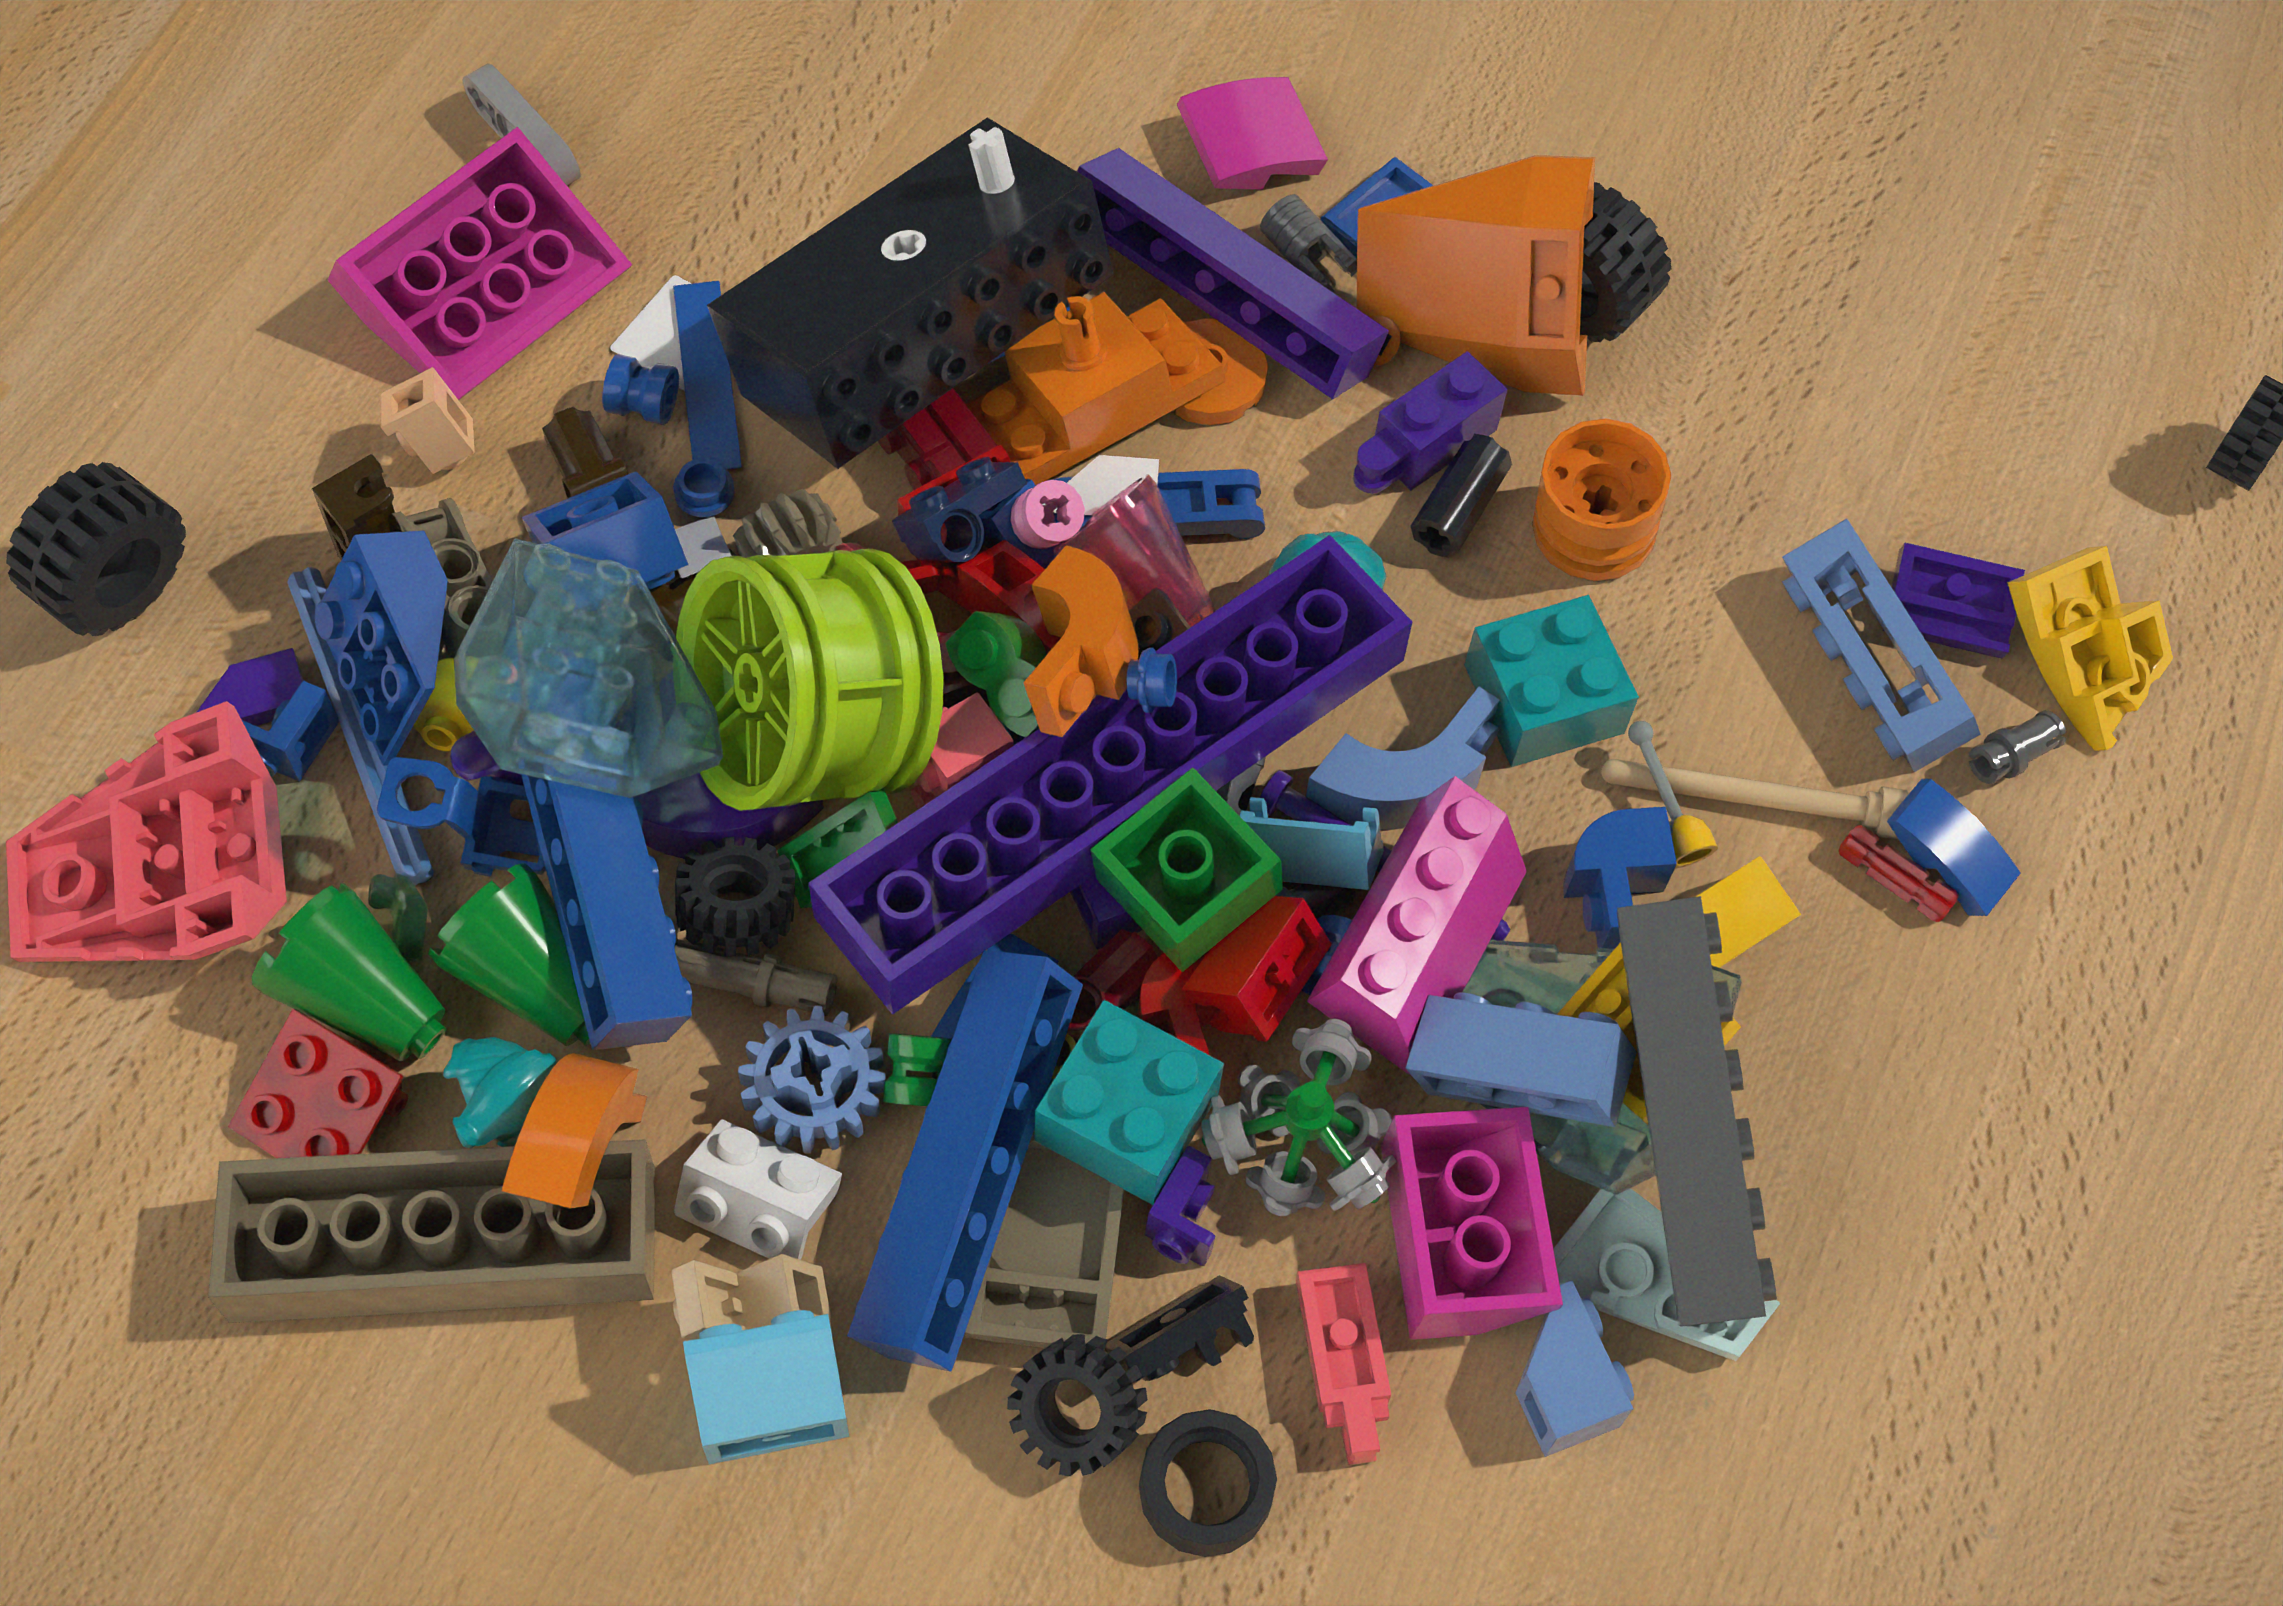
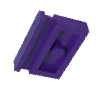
M1905 542L1899 549L1892 589L1927 642L2002 659L2009 653L2010 644L2008 643L2016 618V611L2007 582L2024 576L2025 570Z

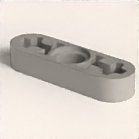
M488 63L463 77V86L470 102L479 115L501 138L518 126L566 185L573 183L581 177L578 163L568 145L492 64Z

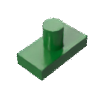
M885 791L867 792L777 850L779 856L784 854L789 859L790 869H794L795 896L800 908H812L809 889L810 881L898 823Z

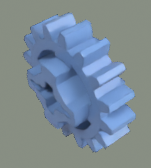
M814 1006L810 1020L805 1021L800 1020L799 1015L794 1009L787 1010L788 1026L779 1029L775 1024L767 1021L762 1025L767 1042L761 1044L748 1041L745 1046L747 1057L753 1064L742 1065L738 1069L741 1085L748 1087L740 1093L744 1110H757L753 1115L755 1129L759 1133L770 1129L772 1126H776L774 1135L776 1144L784 1147L795 1136L800 1137L804 1153L811 1154L815 1139L825 1138L832 1151L839 1149V1132L846 1129L850 1134L859 1138L863 1134L860 1115L877 1117L880 1112L879 1099L873 1094L883 1093L885 1087V1073L877 1071L884 1066L881 1047L868 1048L871 1044L870 1030L866 1026L860 1027L852 1033L849 1032V1014L844 1011L838 1014L833 1022H828L824 1019L822 1006ZM789 1051L783 1063L781 1065L774 1066L777 1060L784 1053ZM804 1062L809 1063L812 1073H816L820 1081L822 1096H817L814 1085H810L805 1077ZM853 1091L846 1102L836 1108L842 1095ZM794 1110V1111H797V1112H799V1113H801V1114H803V1115H805V1116L797 1115V1114L791 1113V1112H789V1111Z

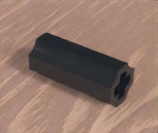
M1474 433L1471 440L1464 441L1410 525L1414 540L1426 547L1431 554L1449 558L1452 552L1459 551L1510 470L1512 461L1509 451L1498 445L1493 437Z

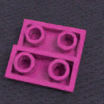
M1288 77L1251 78L1218 84L1180 97L1177 103V107L1214 188L1262 190L1271 174L1319 175L1328 161Z

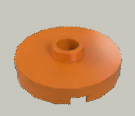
M1204 318L1184 322L1223 365L1225 382L1176 408L1175 415L1187 422L1209 426L1230 423L1243 417L1245 410L1252 407L1254 403L1256 406L1263 397L1268 373L1265 353L1216 319Z

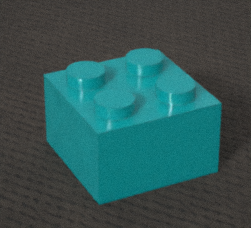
M1589 595L1474 628L1464 666L1475 690L1481 687L1500 700L1492 724L1499 727L1496 736L1511 767L1625 734L1639 696Z
M1103 1000L1035 1110L1034 1141L1154 1205L1186 1147L1190 1144L1202 1120H1204L1212 1106L1211 1098L1219 1094L1224 1063Z

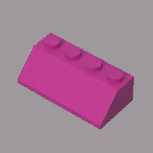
M1456 776L1423 798L1415 808L1307 1000L1308 1003L1329 1018L1339 1019L1349 1024L1354 1036L1410 1076L1412 1075L1406 1070V1065L1428 995L1453 999L1456 993L1463 992L1527 872L1507 814Z

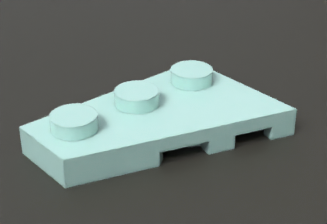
M1613 1174L1553 1249L1559 1284L1561 1285L1572 1280L1580 1298L1590 1299L1596 1310L1734 1361L1738 1360L1780 1305V1302L1777 1300L1764 1301L1766 1317L1680 1327L1677 1320L1662 1213Z

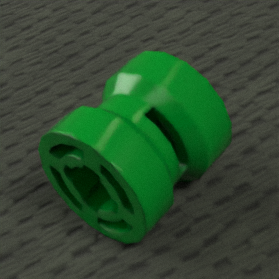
M889 1034L888 1055L894 1062L893 1073L885 1081L883 1101L895 1104L928 1106L952 1038ZM906 1070L932 1072V1077L906 1075Z

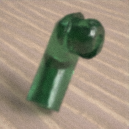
M395 873L394 877H388L384 874L373 876L369 884L368 904L373 909H389L390 915L393 918L392 941L408 961L421 962L428 907L425 900L410 878L405 875Z

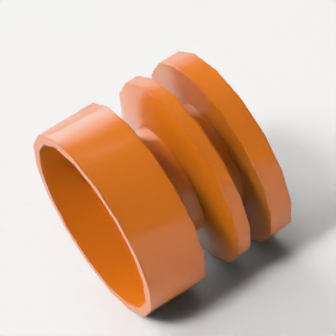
M1606 418L1580 422L1557 436L1546 450L1532 521L1536 545L1550 564L1570 576L1592 581L1620 578L1642 565L1654 549L1672 476L1666 453L1655 439L1631 423Z

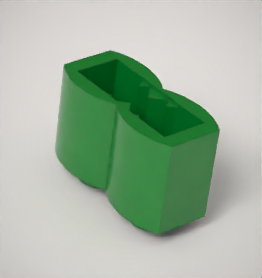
M975 611L946 642L949 657L955 668L967 681L986 690L990 706L999 720L1013 732L1027 737L1038 730L1039 726L1023 682L1047 655L1045 647L1036 632L1021 619L1007 614Z

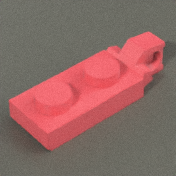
M1365 1263L1298 1271L1296 1286L1319 1413L1323 1412L1326 1428L1341 1427L1348 1465L1375 1462L1377 1460L1376 1452H1380L1375 1422L1388 1420V1403L1391 1397V1390L1367 1266Z

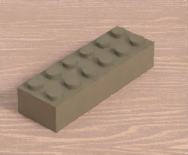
M646 1139L610 1141L601 1160L588 1206L567 1208L501 1191L515 1146L219 1161L208 1298L228 1323L654 1300L655 1167Z

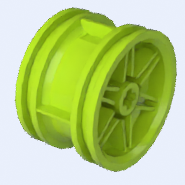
M859 549L851 552L837 550L825 553L778 556L766 554L747 558L730 556L710 561L697 573L686 593L679 615L675 641L674 678L678 712L685 741L695 767L707 787L724 804L739 811L796 805L799 802L857 798L869 791H885L886 794L899 793L915 783L927 766L937 742L943 711L944 678L940 644L932 613L920 586L906 566L891 554L876 549Z

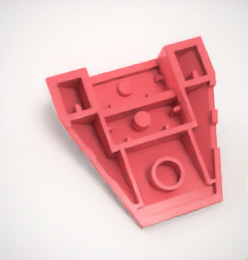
M226 701L170 722L154 734L157 743L130 763L120 758L104 770L108 779L81 798L73 794L69 795L6 841L10 956L12 959L18 962L196 960L254 939L284 906L287 898L277 787L235 706Z

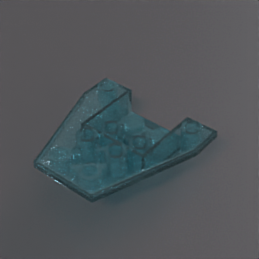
M514 538L454 658L456 705L500 769L632 798L718 766L723 757L717 711L639 571L627 568L616 561H601L566 552L551 544H536Z

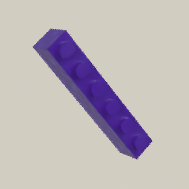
M1120 148L1079 166L1077 172L1090 179L1093 183L1107 245L1331 399L1338 397L1369 377L1389 332L1388 329Z

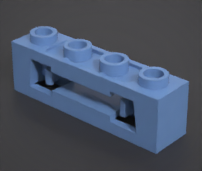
M1848 519L1843 520L1782 557L1791 574V577L1782 581L1785 589L1800 613L1810 607L1812 608L1821 625L1812 630L1830 661L1839 656H1842L1852 674L1843 678V681L1861 710L1872 705L1881 718L1883 724L1874 728V731L1893 761L1904 755L1912 770L1916 772L1981 735L1975 716ZM1855 572L1859 574L1866 585L1862 590L1870 609L1916 679L1914 682L1898 690L1903 705L1909 712V714L1902 717L1893 705L1897 701L1889 682L1844 613L1847 609L1863 601L1856 582L1851 578V575ZM1831 591H1833L1839 602L1833 606L1830 605L1825 597ZM1929 684L1939 701L1932 704L1925 694L1923 686Z

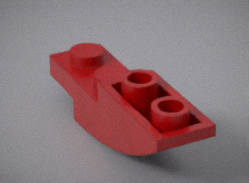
M1006 540L999 542L991 548L982 545L977 555L966 562L920 561L921 566L936 564L939 574L937 591L971 613L975 611L999 613L1021 619L1036 632L1047 654L1061 639L1059 636L1047 633L1032 588L1034 581L1045 569Z

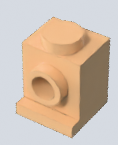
M433 367L380 393L381 429L387 436L396 433L397 439L405 452L411 457L418 455L432 474L440 470H451L463 463L468 456L475 453L473 418Z

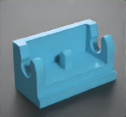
M1251 797L1250 811H1241L1240 817L1281 859L1282 882L1363 890L1370 889L1384 851L1377 808L1364 807L1363 822L1355 821L1354 826L1268 818L1264 798Z

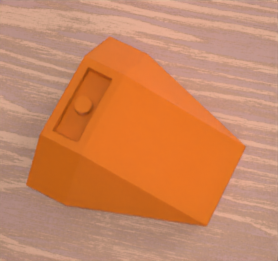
M1534 155L1359 208L1356 308L1370 318L1384 316L1391 319L1400 331V343L1445 361L1452 362L1468 351L1501 383L1523 392L1583 396L1585 393L1587 335H1580L1584 226L1593 218L1595 157Z

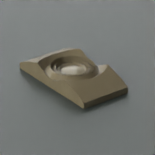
M1051 1079L1049 1087L1051 1086L1054 1079ZM1034 1128L965 1331V1338L1046 1348L1060 1338H1063V1341L1075 1334H1085V1343L1095 1336L1106 1339L1124 1189L1034 1141Z

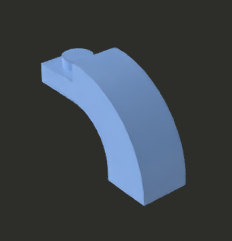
M1478 687L1437 738L1413 750L1399 752L1378 750L1364 745L1348 734H1345L1309 778L1306 797L1354 826L1355 821L1363 822V808L1366 807L1377 808L1380 830L1403 829L1418 803L1454 776L1475 790L1477 788L1486 760L1484 754L1493 743L1499 731V727L1492 723L1500 700L1481 687Z

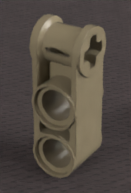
M447 498L439 501L438 508L405 516L401 511L389 514L388 524L390 533L425 531L448 579L441 637L448 649V653L452 658L459 656L470 657L482 662L486 666L495 662L502 654L504 646L506 607L480 557V553L477 551L466 530L463 517L455 501L452 498Z

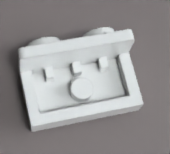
M721 1119L684 1163L674 1213L679 1218L769 1259L784 1254L801 1260L808 1232L837 1195L842 1173Z

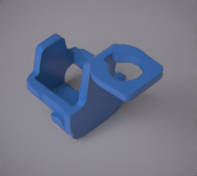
M394 757L389 761L377 805V813L382 820L417 829H431L440 826L444 822L465 838L460 863L465 869L473 871L474 874L490 877L495 869L507 871L512 866L526 863L539 875H543L546 871L534 822L515 819L510 814V806L513 800L528 801L524 786L514 784L512 780L485 776L480 779L477 791L468 781L454 777L447 767L438 762ZM424 776L434 783L437 791H443L444 796L442 804L431 803L422 810L409 811L399 804L397 792L401 783L407 778ZM511 851L539 856L538 863L501 857L499 855L502 852Z

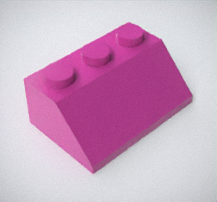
M1529 1107L1394 1115L1381 1143L1383 1159L1389 1155H1393L1396 1159V1163L1385 1174L1386 1180L1390 1184L1387 1190L1410 1340L1479 1335L1560 1309L1563 1301Z

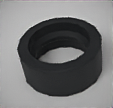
M1211 1409L1184 1413L1161 1427L1146 1448L1139 1481L1143 1514L1157 1536L1178 1551L1202 1557L1231 1553L1252 1540L1268 1518L1276 1488L1277 1475L1271 1450L1259 1432L1236 1415ZM1212 1442L1224 1445L1239 1456L1247 1469L1250 1483L1247 1501L1238 1514L1223 1523L1204 1525L1191 1522L1175 1510L1167 1496L1165 1485L1167 1468L1176 1454L1191 1444Z

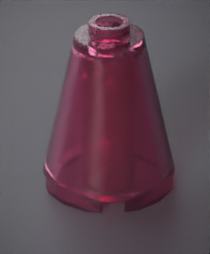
M1149 474L1143 479L1139 478L1102 505L1081 526L1082 531L1079 530L1070 539L1060 542L1052 549V552L1057 556L1067 545L1086 551L1101 559L1116 575L1121 585L1128 611L1154 588L1160 589L1168 595L1190 627L1216 611L1156 482Z

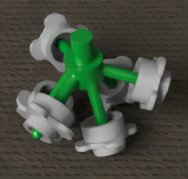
M1329 1019L1319 1028L1312 1030L1299 1028L1293 1035V1046L1297 1050L1302 1051L1300 1066L1313 1081L1300 1086L1298 1077L1291 1071L1283 1070L1276 1075L1264 1073L1257 1065H1248L1239 1072L1237 1078L1238 1084L1241 1087L1240 1101L1225 1106L1219 1095L1212 1097V1114H1209L1208 1119L1202 1120V1143L1207 1147L1213 1160L1223 1157L1226 1169L1230 1175L1238 1173L1237 1160L1256 1155L1257 1148L1254 1134L1269 1130L1274 1136L1281 1137L1289 1133L1293 1135L1289 1152L1282 1151L1269 1155L1265 1160L1263 1168L1259 1166L1251 1167L1246 1175L1247 1185L1259 1191L1265 1208L1274 1215L1288 1216L1297 1212L1302 1207L1318 1209L1324 1203L1325 1192L1320 1187L1315 1186L1317 1170L1307 1158L1303 1157L1307 1141L1317 1140L1320 1150L1327 1154H1333L1340 1163L1326 1179L1338 1195L1329 1204L1333 1211L1340 1209L1349 1201L1353 1203L1356 1209H1360L1369 1203H1377L1380 1200V1195L1390 1186L1385 1178V1173L1396 1163V1159L1393 1155H1389L1380 1160L1374 1152L1381 1136L1386 1135L1392 1122L1390 1113L1383 1108L1372 1110L1363 1105L1360 1096L1353 1092L1341 1094L1334 1103L1331 1095L1326 1090V1085H1338L1346 1082L1351 1077L1353 1069L1359 1071L1367 1069L1371 1061L1369 1050L1357 1044L1350 1025L1342 1020Z

